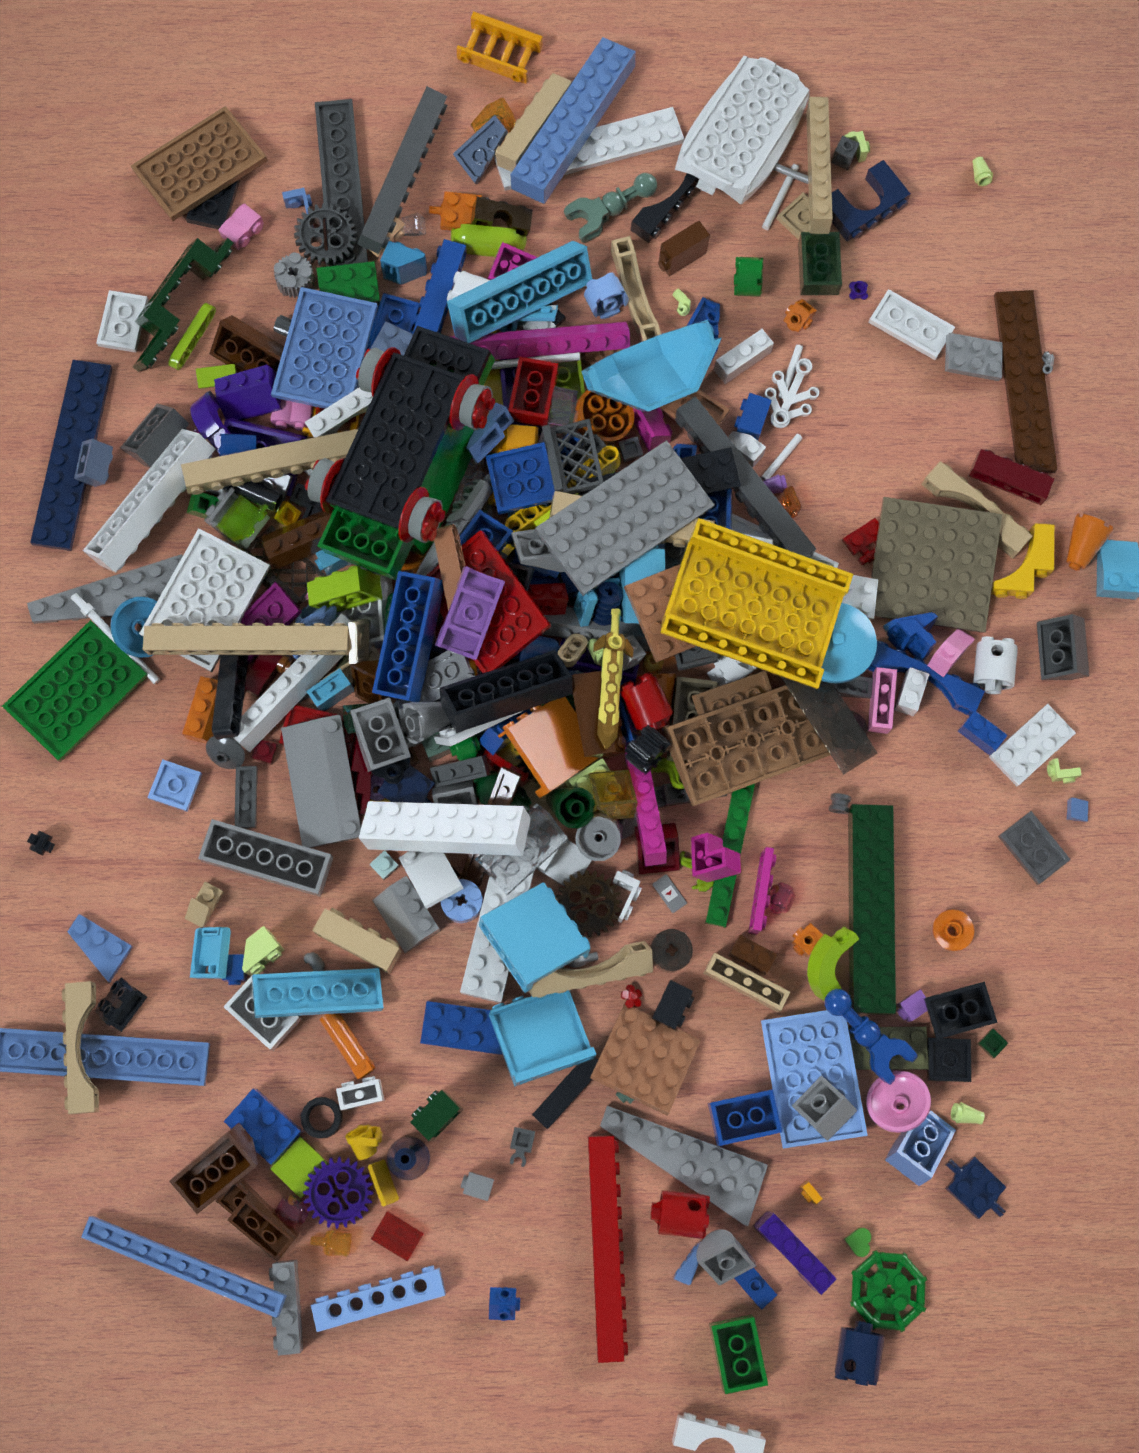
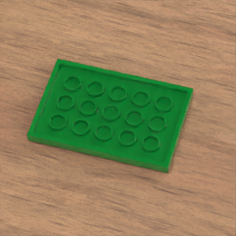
M90 620L14 693L2 707L61 762L147 678L148 674Z

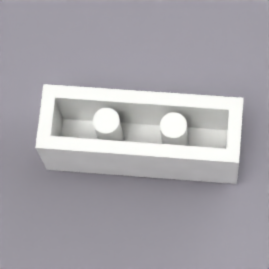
M761 329L718 358L715 362L714 371L726 384L769 355L774 343L764 330Z

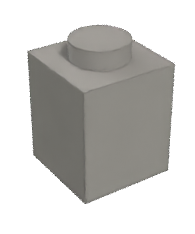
M469 1172L468 1176L464 1175L460 1188H464L463 1194L488 1201L494 1179Z

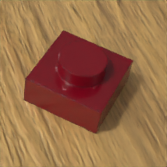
M261 740L254 747L251 758L272 765L278 745Z

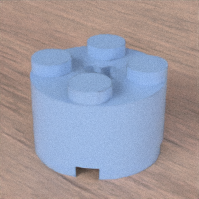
M608 273L597 280L592 279L586 284L587 288L584 292V298L596 318L600 316L601 319H606L620 312L619 308L622 305L626 306L629 301L628 295L614 273Z
M459 879L464 889L440 901L445 915L451 921L461 924L477 918L483 904L480 889L476 884L466 879ZM465 897L467 903L459 906L457 899Z

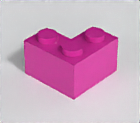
M502 242L487 279L492 280L538 257Z
M708 832L691 837L693 877L705 882H711L741 873L740 853L723 847V839Z

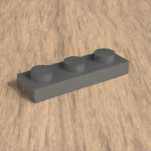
M486 754L430 768L435 788L491 775Z
M236 766L235 826L257 828V766Z

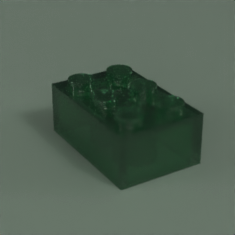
M801 232L798 241L800 295H839L842 287L840 232H829V234Z

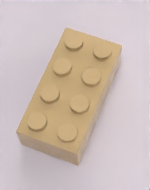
M331 908L330 911L324 909L312 930L315 934L389 974L391 973L402 953L397 942L388 937L386 940L381 939L380 933L371 928H368L366 931L362 928L363 925L353 918L349 920L344 919L343 913L334 908Z

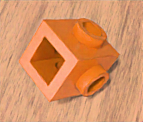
M801 299L788 307L783 321L787 323V327L792 331L800 332L803 329L807 330L813 323L812 317L817 310Z
M811 923L804 930L800 927L792 935L795 938L791 942L794 945V951L800 956H809L823 934ZM804 939H808L810 944H806Z

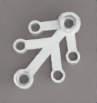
M803 358L798 361L796 365L797 374L789 391L784 381L783 372L775 371L772 375V381L777 384L784 401L780 408L775 397L776 390L771 387L766 389L764 397L772 400L770 404L773 410L771 423L776 428H784L789 424L790 419L799 416L807 417L812 411L809 404H803L798 409L788 411L792 404L807 399L815 400L819 396V389L816 387H811L805 392L796 394L803 377L808 375L812 369V363L809 359ZM800 366L806 367V371H802ZM775 375H780L781 379L777 380ZM810 391H815L816 396H812ZM767 392H772L773 396L769 397ZM802 408H807L809 412L804 413ZM777 417H782L783 421L779 422Z

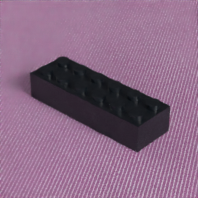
M556 650L439 688L441 706L456 733L573 694L572 676Z

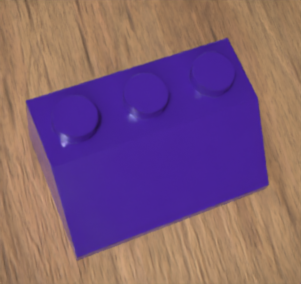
M264 365L214 379L216 399L225 419L245 420L282 410L281 399L271 396L277 372L269 365Z

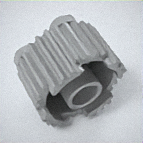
M293 252L289 256L285 255V258L282 257V260L279 259V263L274 265V277L277 287L283 296L289 295L290 298L292 296L295 298L296 296L298 297L301 287L313 289L315 276L312 265L307 261V258H304L299 253Z

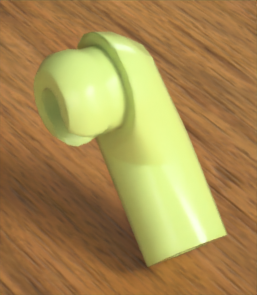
M678 288L672 296L679 302L678 314L686 316L690 312L691 301Z

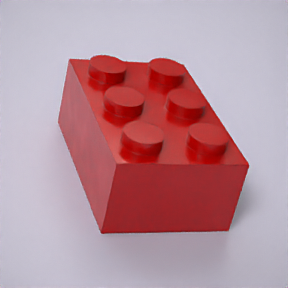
M519 356L508 409L514 422L541 427L548 425L558 376V363Z

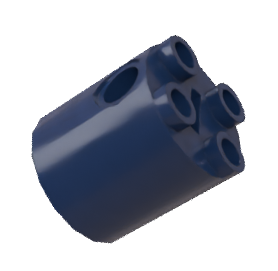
M855 1321V1328L841 1327L834 1371L835 1378L846 1381L848 1379L855 1380L856 1384L868 1386V1384L877 1386L885 1336L872 1332L873 1324Z

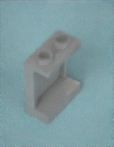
M234 488L223 489L217 496V499H219L215 506L212 504L205 512L207 517L204 521L240 550L247 549L270 517L265 513L260 514L234 493Z

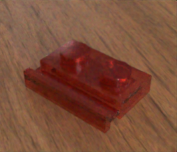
M387 1211L371 1240L408 1262L424 1233Z

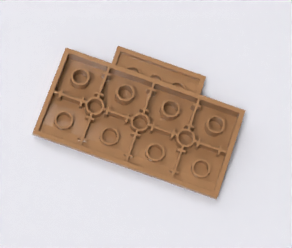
M761 671L692 695L698 716L662 728L665 738L672 743L669 750L692 806L835 754L814 688L794 681L772 689L766 671Z

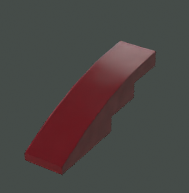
M355 731L349 765L350 770L355 772L353 787L354 792L359 794L357 802L358 814L365 816L371 795V771L368 772Z

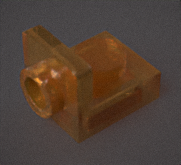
M793 486L785 488L782 502L785 507H788L785 510L789 515L795 518L798 516L802 506Z

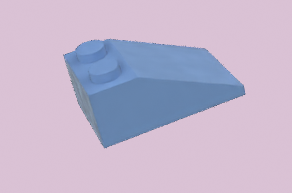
M930 1110L926 1119L918 1127L900 1133L885 1161L915 1184L921 1186L933 1177L956 1129Z

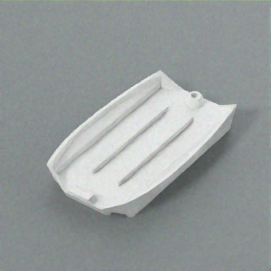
M743 56L735 70L714 93L691 126L682 144L675 170L692 174L699 178L696 187L713 196L718 188L739 204H743L766 181L783 155L806 108L809 99V89L803 85L798 75L792 71L784 69L766 58L754 59Z

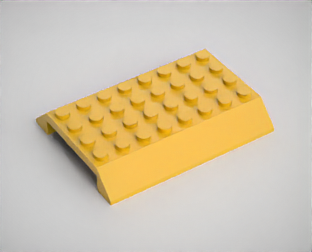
M698 518L688 541L663 616L660 633L818 689L824 672L822 668L842 599L849 591L853 574Z

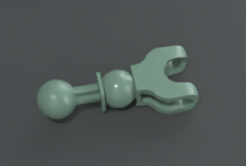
M641 173L635 178L633 186L623 192L617 187L616 192L606 193L602 200L600 197L594 200L588 198L576 199L565 207L564 215L568 220L584 218L588 221L587 224L580 228L579 239L583 243L589 242L600 236L604 223L609 221V216L619 215L623 208L625 210L628 209V201L637 196L649 198L654 195L657 190V180L650 173Z

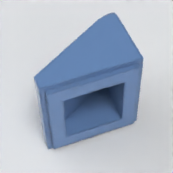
M1077 798L1068 799L1066 820L1088 822V801Z

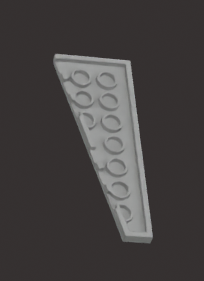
M183 555L171 557L29 602L27 606L32 622L38 624L89 618L82 614L79 606L71 599V596L75 593L86 603H90L100 617L112 618L117 607L130 598L148 597L158 601Z
M606 1107L600 1127L698 1194L709 1195L711 1203L743 1225H749L766 1173L767 1164L618 1109Z

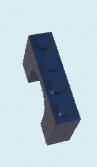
M884 160L868 169L865 178L879 197L880 205L872 210H859L848 202L839 189L832 192V224L847 242L852 238L857 239L862 235L863 231L874 228L880 220L888 219L897 209L902 210L908 204L911 193Z

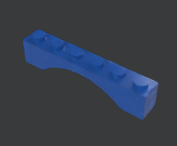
M877 641L874 659L867 668L871 672H874L879 667L895 669L897 672L906 673L911 667L928 673L927 681L944 694L952 708L968 716L973 711H977L985 692L980 689L979 685L964 682L957 675L946 674L942 677L928 667L922 659L911 658L904 651L889 648L882 641Z

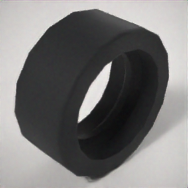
M326 1097L315 1098L309 1101L301 1113V1124L304 1131L315 1138H328L334 1135L340 1129L343 1121L340 1106L334 1100ZM318 1105H326L334 1113L333 1125L325 1131L314 1129L309 1121L311 1111Z

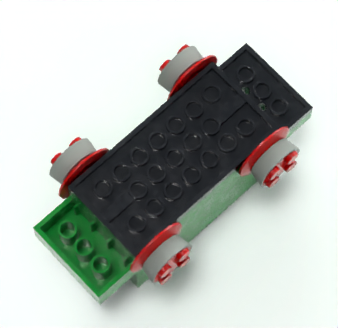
M420 326L416 327L404 356L395 347L388 348L385 352L376 347L366 350L361 367L356 372V379H358L360 389L371 392L373 398L346 458H341L336 462L327 458L317 460L311 476L305 484V490L308 491L309 499L320 502L324 512L332 513L317 545L323 552L394 580H397L398 571H401L409 551L424 557L434 543L437 529L441 528L472 458L467 450L469 439L474 430L485 427L489 412L495 405V399L492 398V389L489 386H484L495 362L489 350Z

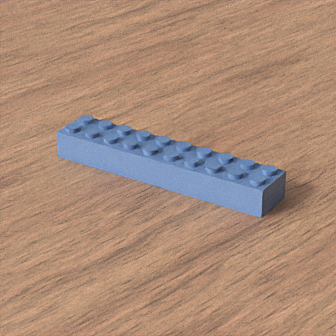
M602 37L510 174L512 190L543 204L546 203L635 68L636 51Z

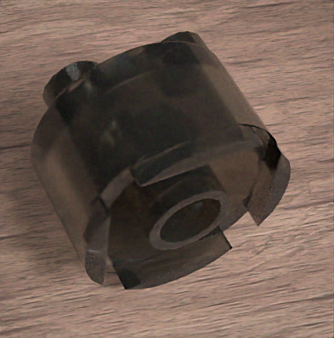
M667 929L660 932L650 946L653 964L665 973H676L682 970L690 962L693 954V947L689 937L684 932L676 929ZM669 946L676 950L673 956H670V953H666Z

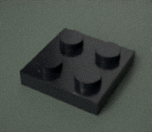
M927 1038L928 1081L971 1082V1039L941 1038L936 1040V1038Z

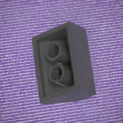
M156 404L120 448L138 462L150 468L182 429L187 430L186 428L189 423L174 408Z
M1070 614L1037 622L1041 680H1074L1089 677L1085 618Z

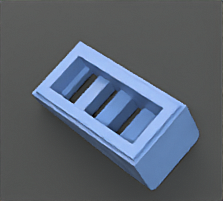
M701 1241L695 1244L675 1272L673 1279L691 1285L698 1266L696 1254Z

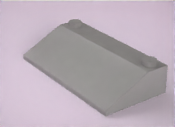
M342 716L324 717L281 728L302 846L311 848L359 839L362 823L357 809Z

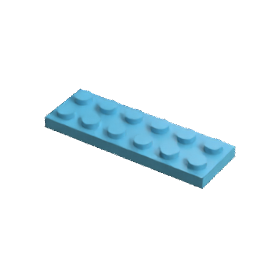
M379 968L252 975L255 1018L382 1011L384 1008Z

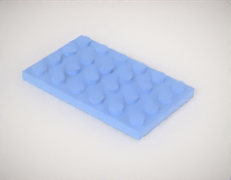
M825 1010L761 1020L771 1084L782 1128V1133H780L782 1148L868 1136L848 1024L844 1017L834 1016ZM821 1075L857 1109L856 1113L828 1141L792 1107Z

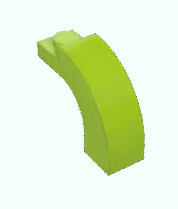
M842 927L832 937L824 934L814 946L808 961L807 976L809 985L815 996L823 1001L831 990L842 989L835 976L837 961L846 950L859 940L857 934L846 927Z

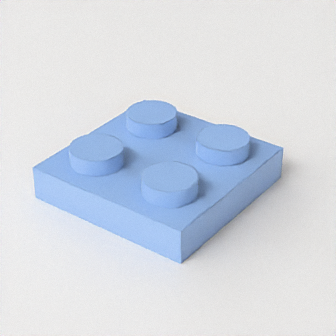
M162 759L147 798L188 812L202 773Z

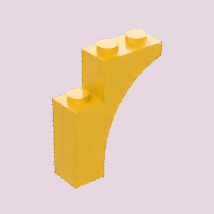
M1035 523L1031 527L1029 533L1032 537L1029 540L1028 551L1023 563L1014 573L992 583L991 595H995L998 598L1015 596L1016 599H1026L1034 592V575L1037 578H1045L1054 571L1055 525Z

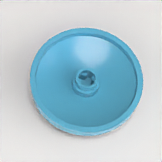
M841 603L822 668L824 672L821 681L845 683L854 680L867 670L874 659L877 649V638L873 625L866 615L851 605Z

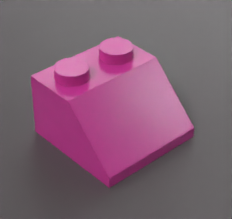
M633 408L634 425L649 452L666 440L670 443L672 430L668 424L664 423L663 413L660 408L649 412Z

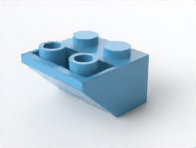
M388 242L380 260L383 279L402 285L427 274L425 253L417 248H408L400 242Z

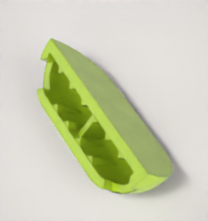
M461 224V228H452L451 241L466 245L467 254L496 257L502 242L523 251L527 241L525 235L516 234V230L511 228Z

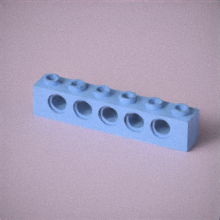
M434 1265L422 1268V1273L414 1275L413 1271L401 1274V1279L392 1281V1277L379 1280L380 1285L371 1287V1283L358 1286L359 1291L350 1293V1290L347 1289L337 1292V1297L329 1299L328 1295L316 1298V1303L311 1305L316 1331H323L445 1296L446 1291L440 1268L435 1269ZM418 1279L424 1280L427 1284L426 1290L418 1291L415 1288V1281ZM401 1285L405 1288V1295L403 1297H397L394 1294L395 1286ZM379 1291L383 1293L384 1301L382 1303H376L373 1300L374 1292ZM358 1297L362 1300L363 1306L361 1309L353 1308L351 1304L353 1298ZM336 1303L341 1306L342 1311L340 1315L331 1313L330 1307L332 1304Z

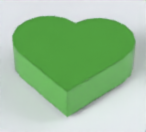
M858 1228L844 1238L855 1255L859 1257L868 1255L870 1251L868 1243L871 1240V1233L868 1229Z

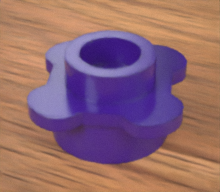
M863 281L851 282L849 284L851 289L850 299L861 298L866 300L868 298L866 293L868 284Z

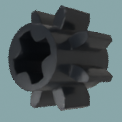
M38 831L37 835L31 833L27 840L31 844L29 849L42 856L45 852L51 853L55 846L51 842L53 837L41 831Z

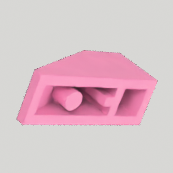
M958 628L935 652L927 666L944 677L975 639Z

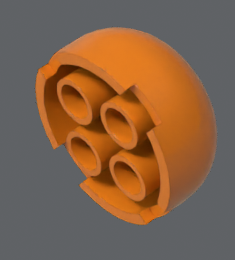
M587 390L576 402L574 422L590 419L593 435L597 434L606 445H610L625 437L632 428L634 410L630 406ZM587 427L578 429L582 436L588 430Z

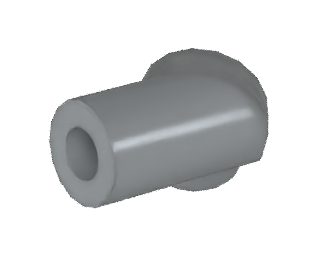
M1046 351L1042 355L1045 362L1043 372L1049 374L1053 370L1055 357Z
M311 952L304 956V962L308 963L313 971H324L325 964L318 954Z

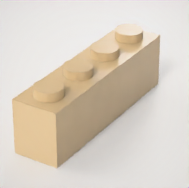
M717 953L712 955L703 973L776 1012L782 1010L790 994V991Z

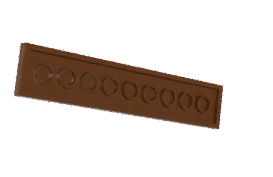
M1034 291L995 292L994 301L999 340L1003 345L1002 363L1015 463L1028 465L1031 469L1038 472L1055 473L1058 469L1045 373L1043 372L1044 365Z

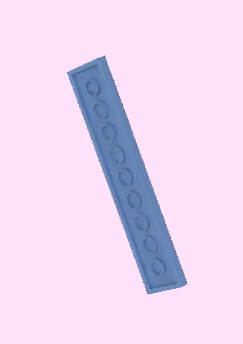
M0 1028V1072L55 1076L67 1075V1066H64L63 1061L64 1054L66 1053V1045L63 1043L64 1032ZM92 1034L81 1035V1057L89 1078L197 1086L206 1085L210 1043Z

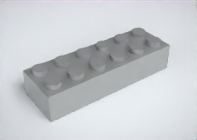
M212 819L198 859L210 865L321 897L332 865L333 856L322 851Z

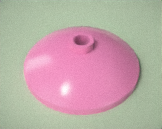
M893 1071L895 1081L891 1085L883 1082L880 1078L871 1085L867 1094L866 1105L870 1117L882 1129L896 1133L907 1132L918 1127L926 1119L931 1108V1096L926 1084L918 1076L905 1071ZM904 1105V1108L899 1110L897 1109L898 1106Z

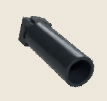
M250 481L245 482L241 486L230 485L223 488L228 490L232 487L235 489L234 493L274 512L277 511L283 499L282 493L259 482Z

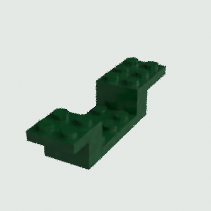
M198 238L190 243L139 314L135 322L154 337L133 366L138 372L153 366L157 360L155 355L160 351L162 352L168 344L166 339L173 336L179 329L177 324L180 319L163 307L170 299L168 293L170 294L181 283L179 278L186 275L189 270L202 280L207 277L211 278L222 267L220 263L227 259L233 251L231 249L233 242L230 239L226 238L217 245L214 251Z

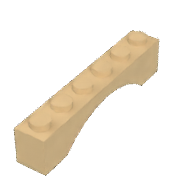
M631 237L612 240L611 254L620 283L629 298L627 305L640 343L660 335L661 331L644 291Z
M941 461L921 484L936 497H947L961 501L976 511L1002 514L998 547L1012 559L1032 537L1027 528L1017 524L1011 515L1002 512L995 502L986 499L980 490L974 489L964 477L958 476L949 465L943 464Z
M645 941L627 944L611 958L598 965L582 969L560 968L535 982L529 992L532 997L541 998L552 993H564L571 989H583L590 985H603L609 981H621L628 977L644 976L647 973L653 972L652 949Z
M91 981L65 983V989L62 990V1000L65 1002L62 1019L66 1023V1032L63 1033L66 1053L64 1054L63 1061L64 1066H67L64 1086L67 1088L68 1097H65V1109L68 1110V1114L99 1112V1090L91 1082L85 1071L80 1049L84 1024L96 1005V983Z

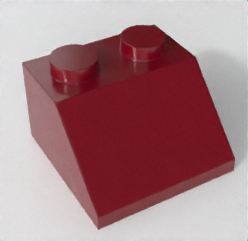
M676 823L661 824L667 851L666 864L645 866L638 826L635 827V846L639 874L680 871L679 836Z

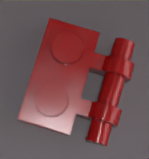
M873 518L842 539L853 556L859 552L862 554V557L858 559L860 565L874 561L875 548L870 551L867 547L873 543L876 545L879 522L876 518Z

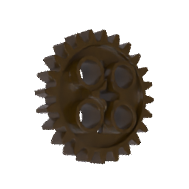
M585 870L584 876L578 871L576 879L570 875L571 882L569 883L564 880L563 884L566 887H559L558 890L562 895H556L555 898L559 899V904L565 907L570 920L575 921L582 937L585 932L588 933L589 937H592L593 931H595L597 936H600V929L608 932L606 925L608 924L613 927L614 924L611 920L619 919L615 912L622 911V909L617 907V904L622 903V901L616 900V897L621 893H614L617 885H609L611 878L606 881L603 880L604 873L597 877L596 870L593 871L592 875H589V871ZM591 885L599 886L600 894L598 896L590 894L589 889ZM572 891L580 893L581 899L578 903L570 900V893ZM603 896L606 897V900L592 904L591 909L583 907L574 911L571 910V907L585 903V898L591 901ZM599 904L607 908L604 916H599L596 913V907ZM579 911H584L587 914V920L584 923L576 919Z

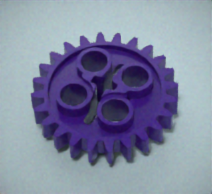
M341 1156L338 1157L337 1162H334L333 1158L330 1157L329 1164L322 1160V1168L314 1166L316 1174H308L312 1181H305L304 1183L309 1187V1189L303 1191V1194L309 1195L304 1200V1203L311 1204L307 1211L314 1210L312 1218L314 1219L319 1216V1224L326 1220L328 1228L332 1222L335 1223L336 1229H338L339 1224L342 1222L344 1227L347 1228L349 1220L356 1224V1216L361 1219L363 1218L361 1210L367 1212L369 1210L365 1203H372V1200L367 1197V1195L373 1194V1190L368 1189V1187L373 1185V1182H366L370 1174H362L364 1166L359 1169L356 1168L358 1161H355L352 1165L349 1164L350 1157H347L345 1162H342ZM339 1172H346L349 1175L348 1181L344 1183L339 1182L337 1174ZM329 1175H332L339 1190L343 1188L342 1197L349 1207L347 1210L344 1208L340 1197L333 1195L335 1188L328 1178ZM320 1183H327L330 1187L329 1192L325 1194L320 1193L318 1185ZM350 1191H356L359 1194V1199L351 1202L347 1199V1194ZM331 1202H337L340 1205V1210L332 1213L328 1210V1205Z

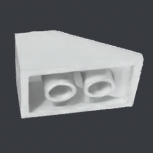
M408 851L399 857L426 909L464 889L444 853Z

